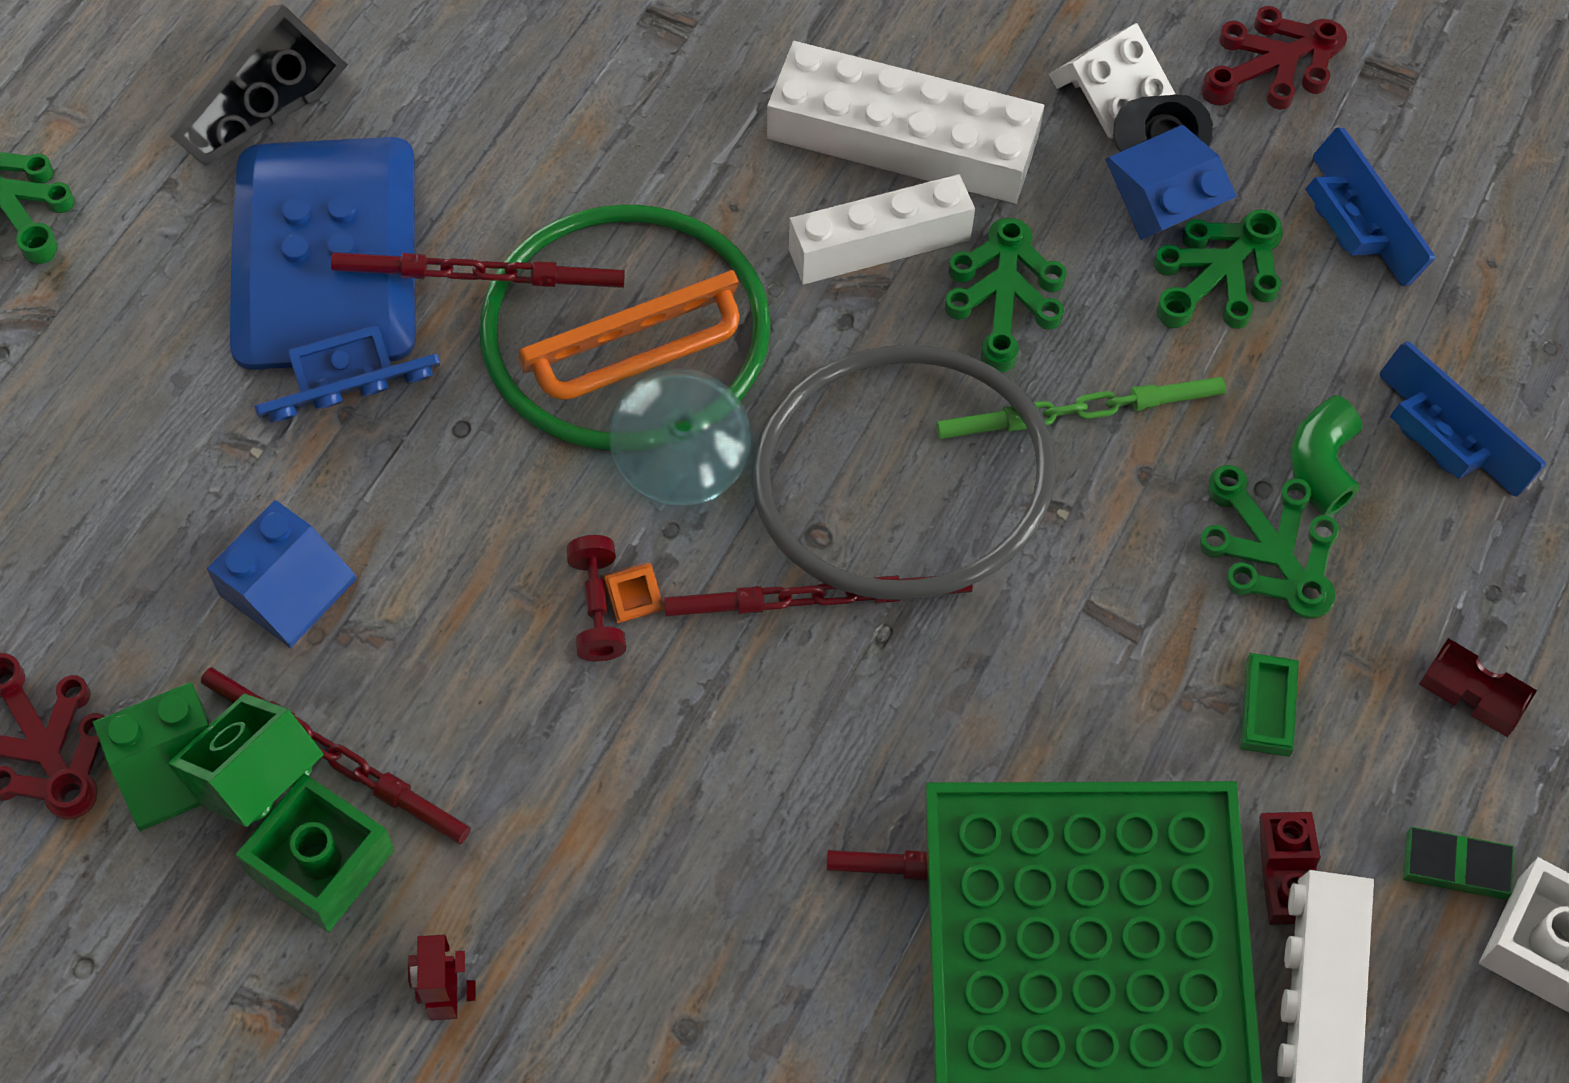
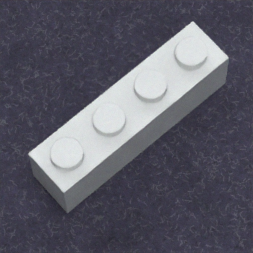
M960 174L791 217L789 251L804 285L970 241L975 207Z
M1309 870L1298 879V884L1293 883L1290 888L1288 912L1289 915L1296 916L1295 935L1289 936L1287 939L1284 962L1286 968L1292 969L1291 990H1284L1281 1001L1282 1022H1288L1287 1044L1281 1043L1277 1056V1074L1280 1077H1285L1284 1083H1362L1374 879Z

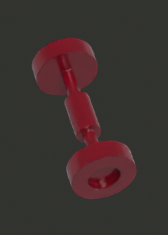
M585 535L573 539L566 546L567 562L574 569L588 571L589 580L585 582L588 616L593 617L594 628L587 629L577 635V655L583 660L593 662L615 659L626 651L625 633L621 629L604 626L603 616L607 614L604 581L598 577V569L611 565L616 559L614 541L603 535Z

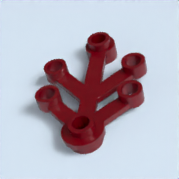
M1261 7L1257 11L1254 21V28L1257 32L1263 35L1277 33L1298 40L1286 43L1247 33V29L1242 23L1237 21L1226 22L1222 26L1219 36V43L1227 50L1241 49L1262 55L1232 69L1227 66H1216L1209 70L1204 77L1201 94L1210 104L1226 105L1234 99L1238 85L1278 68L1276 79L1271 83L1266 99L1271 107L1279 110L1286 109L1291 105L1295 95V87L1292 82L1298 59L1308 54L1312 55L1311 65L1306 68L1302 79V87L1312 94L1324 92L1331 76L1330 71L1327 69L1329 59L1343 50L1347 41V33L1339 23L1333 20L1318 19L1310 24L1283 19L1281 12L1275 7ZM1228 34H1233L1237 37H1231ZM1311 77H1316L1321 81L1313 80ZM1276 93H1282L1285 96H1279Z
M0 653V679L5 675H13L8 682L0 685V697L4 698L26 739L0 735V757L41 764L49 779L17 775L12 768L0 766V779L4 777L11 778L9 785L0 789V801L10 800L18 795L45 800L49 811L61 819L70 820L85 815L92 809L97 800L98 789L95 781L90 776V772L99 747H102L98 735L88 736V732L94 726L93 721L105 716L100 713H91L80 721L78 732L81 739L68 768L61 756V751L76 710L85 706L90 699L91 691L82 677L77 675H69L62 678L56 686L58 698L48 725L45 728L22 688L25 682L24 669L14 656ZM81 687L78 695L72 698L66 697L69 689ZM80 790L77 798L70 802H64L68 792Z

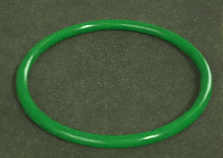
M628 204L586 209L562 217L537 230L522 241L508 255L504 262L527 263L536 253L557 239L584 228L606 223L640 222L656 224L686 233L718 253L735 271L747 293L752 313V337L742 368L730 386L717 399L704 409L677 423L662 428L629 433L597 431L573 425L549 414L532 402L520 390L508 373L499 348L497 326L501 303L512 281H491L484 297L479 324L481 352L490 378L502 397L522 418L547 434L571 444L606 451L646 450L666 446L702 432L728 414L744 398L763 366L770 340L771 319L767 297L757 272L738 247L723 234L685 214L660 207ZM498 269L495 274H505V269Z

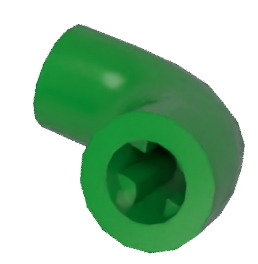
M1332 395L1318 405L1304 419L1295 431L1289 451L1294 479H1302L1309 484L1311 488L1309 502L1322 515L1330 517L1343 509L1360 489V484L1342 467L1337 455L1339 449L1362 431V421L1352 404L1339 395Z

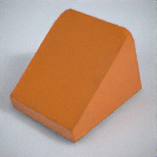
M645 562L602 575L617 623L664 610L652 563Z

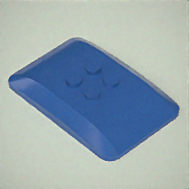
M399 137L268 143L250 146L239 155L234 197L230 294V349L233 359L239 366L253 370L290 368L293 366L288 353L289 349L378 324L390 361L401 360L412 352L416 343L415 279L401 278V275L331 270L332 252L402 256V253L415 254V158L412 146L408 141Z

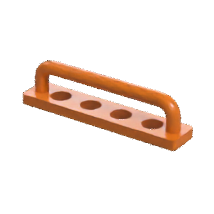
M730 270L521 348L519 350L518 362L523 374L533 371L542 390L552 398L567 400L579 397L711 347L733 336L740 320L738 306L733 297L739 281L734 270ZM715 302L722 316L720 323L569 381H559L550 364Z

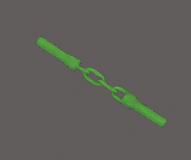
M1214 377L1163 386L1131 387L1129 396L1117 397L1110 391L1084 394L1077 398L1075 404L1055 407L1048 401L1034 402L1037 409L1047 408L1044 410L1043 415L1048 417L1044 419L1046 426L1055 421L1057 416L1076 413L1083 419H1094L1114 415L1118 411L1119 406L1132 405L1133 410L1138 412L1148 408L1153 409L1160 404L1224 395L1226 386L1223 377ZM1109 398L1106 401V406L1111 407L1110 409L1084 412L1088 409V405L1083 402ZM1012 406L1003 407V411L936 421V431L939 439L1006 429L1007 432L1027 429L1020 415Z

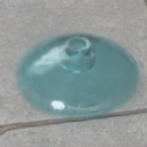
M675 368L649 374L637 381L625 392L613 413L610 427V447L617 468L633 488L658 502L671 505H693L713 499L727 490L736 481L748 459L751 445V429L747 413L732 390L718 379L706 373L691 369ZM679 420H685L690 423L692 428L687 432H681L676 429L674 424Z

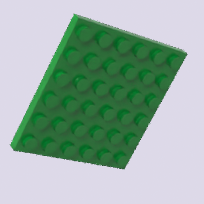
M1237 781L926 782L925 812L934 1083H1263Z

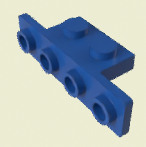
M1335 128L1313 154L1314 161L1325 177H1315L1305 190L1315 203L1316 211L1327 220L1337 235V241L1344 250L1349 252L1350 255L1380 254L1402 286L1411 285L1435 260V254L1346 129Z
M379 324L289 349L288 353L300 392L257 404L254 407L259 418L268 416L270 423L283 421L297 416V407L314 403L316 410L324 409L342 403L341 395L360 390L361 396L364 397L388 390L387 382L405 377L407 384L428 379L434 376L432 369L440 366V359L438 353L391 366Z
M1411 342L1402 343L1380 371V377L1405 399V401L1398 404L1389 417L1400 426L1401 431L1407 438L1418 442L1434 456L1439 467L1448 473L1454 474L1458 479L1481 467L1513 496H1518L1525 491L1545 467L1546 462Z

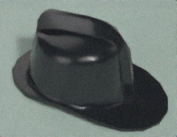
M1173 94L1141 97L1129 101L1119 110L1114 120L1113 137L1117 149L1121 152L1184 125L1209 146L1213 139V122L1205 106L1189 95Z

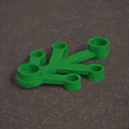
M0 152V170L25 172L30 181L5 179L0 175V208L18 232L16 242L23 257L36 264L47 263L55 256L58 249L57 240L48 225L32 221L18 199L45 202L51 211L64 213L74 205L73 194L65 183L43 184L48 182L54 174L53 167L46 155L36 153L28 156ZM43 166L41 170L33 171L35 168ZM65 195L62 199L54 200L57 196Z
M1258 209L1246 215L1240 223H1207L1201 219H1194L1186 224L1182 237L1184 244L1188 248H1178L1174 245L1160 247L1154 261V267L1160 274L1166 276L1178 273L1180 267H1208L1185 289L1171 287L1162 292L1156 310L1161 322L1169 328H1179L1188 324L1193 316L1196 304L1225 278L1228 302L1223 312V320L1228 326L1235 329L1247 326L1253 313V307L1247 300L1242 261L1253 252L1257 275L1253 281L1251 293L1255 299L1261 302H1271L1277 297L1281 287V280L1275 274L1272 252L1280 244L1283 236V229L1277 215L1269 210ZM1191 232H1198L1202 234L1203 237H1196L1192 235ZM1209 240L1236 241L1228 249H1203L1208 245ZM1168 257L1173 259L1175 262L1168 263L1164 261L1162 258ZM1260 284H1267L1271 286L1272 289H1264L1260 286ZM1170 310H1176V311H1178L1179 313H1174V312H1171ZM1239 310L1244 314V316H1237L1233 314L1231 311Z
M1016 218L997 220L989 229L988 241L970 253L959 251L951 256L948 272L950 277L957 282L970 281L978 268L997 257L999 258L997 270L967 290L955 288L949 291L945 301L946 314L953 319L961 320L967 318L974 307L996 293L993 331L983 341L981 361L1002 373L1011 370L1015 366L1019 351L1018 342L1011 335L1014 295L1035 316L1036 323L1043 329L1051 330L1057 328L1062 322L1064 307L1061 302L1053 298H1044L1016 270L1017 259H1019L1038 277L1039 286L1047 292L1061 290L1067 274L1064 265L1057 261L1047 262L1031 246L1033 239L1031 229L1026 223ZM965 264L969 268L962 270L957 268L956 265ZM1046 274H1055V275L1058 276L1059 278H1058V279H1049V278L1046 277L1045 275H1046ZM962 301L966 305L963 307H957L953 305L952 302ZM1052 311L1056 316L1048 317L1042 312ZM994 346H1003L1007 349L998 350Z
M1223 465L1216 468L1209 479L1208 493L1210 498L1220 506L1233 507L1258 542L1232 537L1224 527L1210 525L1201 534L1200 548L1202 552L1212 558L1224 555L1276 566L1285 578L1279 579L1257 575L1256 569L1251 564L1239 562L1234 564L1228 571L1227 586L1230 591L1237 595L1253 593L1286 600L1290 610L1305 619H1316L1326 615L1333 607L1335 601L1334 586L1324 575L1330 547L1335 544L1339 533L1337 521L1326 515L1318 516L1312 520L1308 531V538L1312 543V548L1306 570H1304L1293 555L1302 510L1308 506L1310 501L1311 488L1309 484L1302 479H1291L1283 485L1280 497L1283 511L1277 533L1248 494L1246 474L1240 468L1233 465ZM1230 477L1235 479L1237 484L1228 487L1223 485L1220 479ZM1291 490H1298L1303 493L1304 498L1293 500L1287 493ZM1326 527L1332 532V535L1320 537L1316 534L1315 529ZM1211 536H1217L1224 543L1221 546L1213 547L1207 543L1206 539ZM1244 573L1250 577L1251 581L1248 584L1242 585L1235 582L1233 577L1236 574ZM1313 588L1319 592L1320 596L1316 599H1308L1303 595L1302 590Z

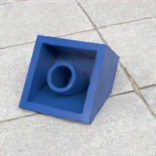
M1184 125L1105 159L1140 240L1237 197L1220 156Z
M274 500L207 568L219 596L290 648L297 643L357 579L356 574L310 524L277 500Z

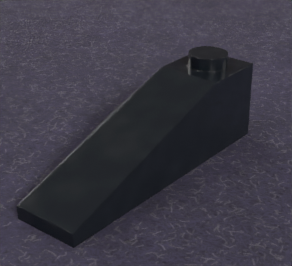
M284 4L268 6L240 39L170 137L202 165L207 166L247 142L254 135L273 124L279 123L304 105L310 104L322 97L348 64Z

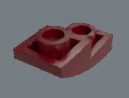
M1312 812L1261 813L1259 817L1261 860L1269 924H1295L1296 916L1289 915L1288 912L1290 888L1293 883L1298 884V879L1309 870L1317 871V865L1321 858Z

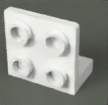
M1137 23L1111 35L1049 74L1057 89L1071 82L1075 88L1081 87L1110 139L1114 138V120L1119 110L1129 101L1141 97L1175 94Z

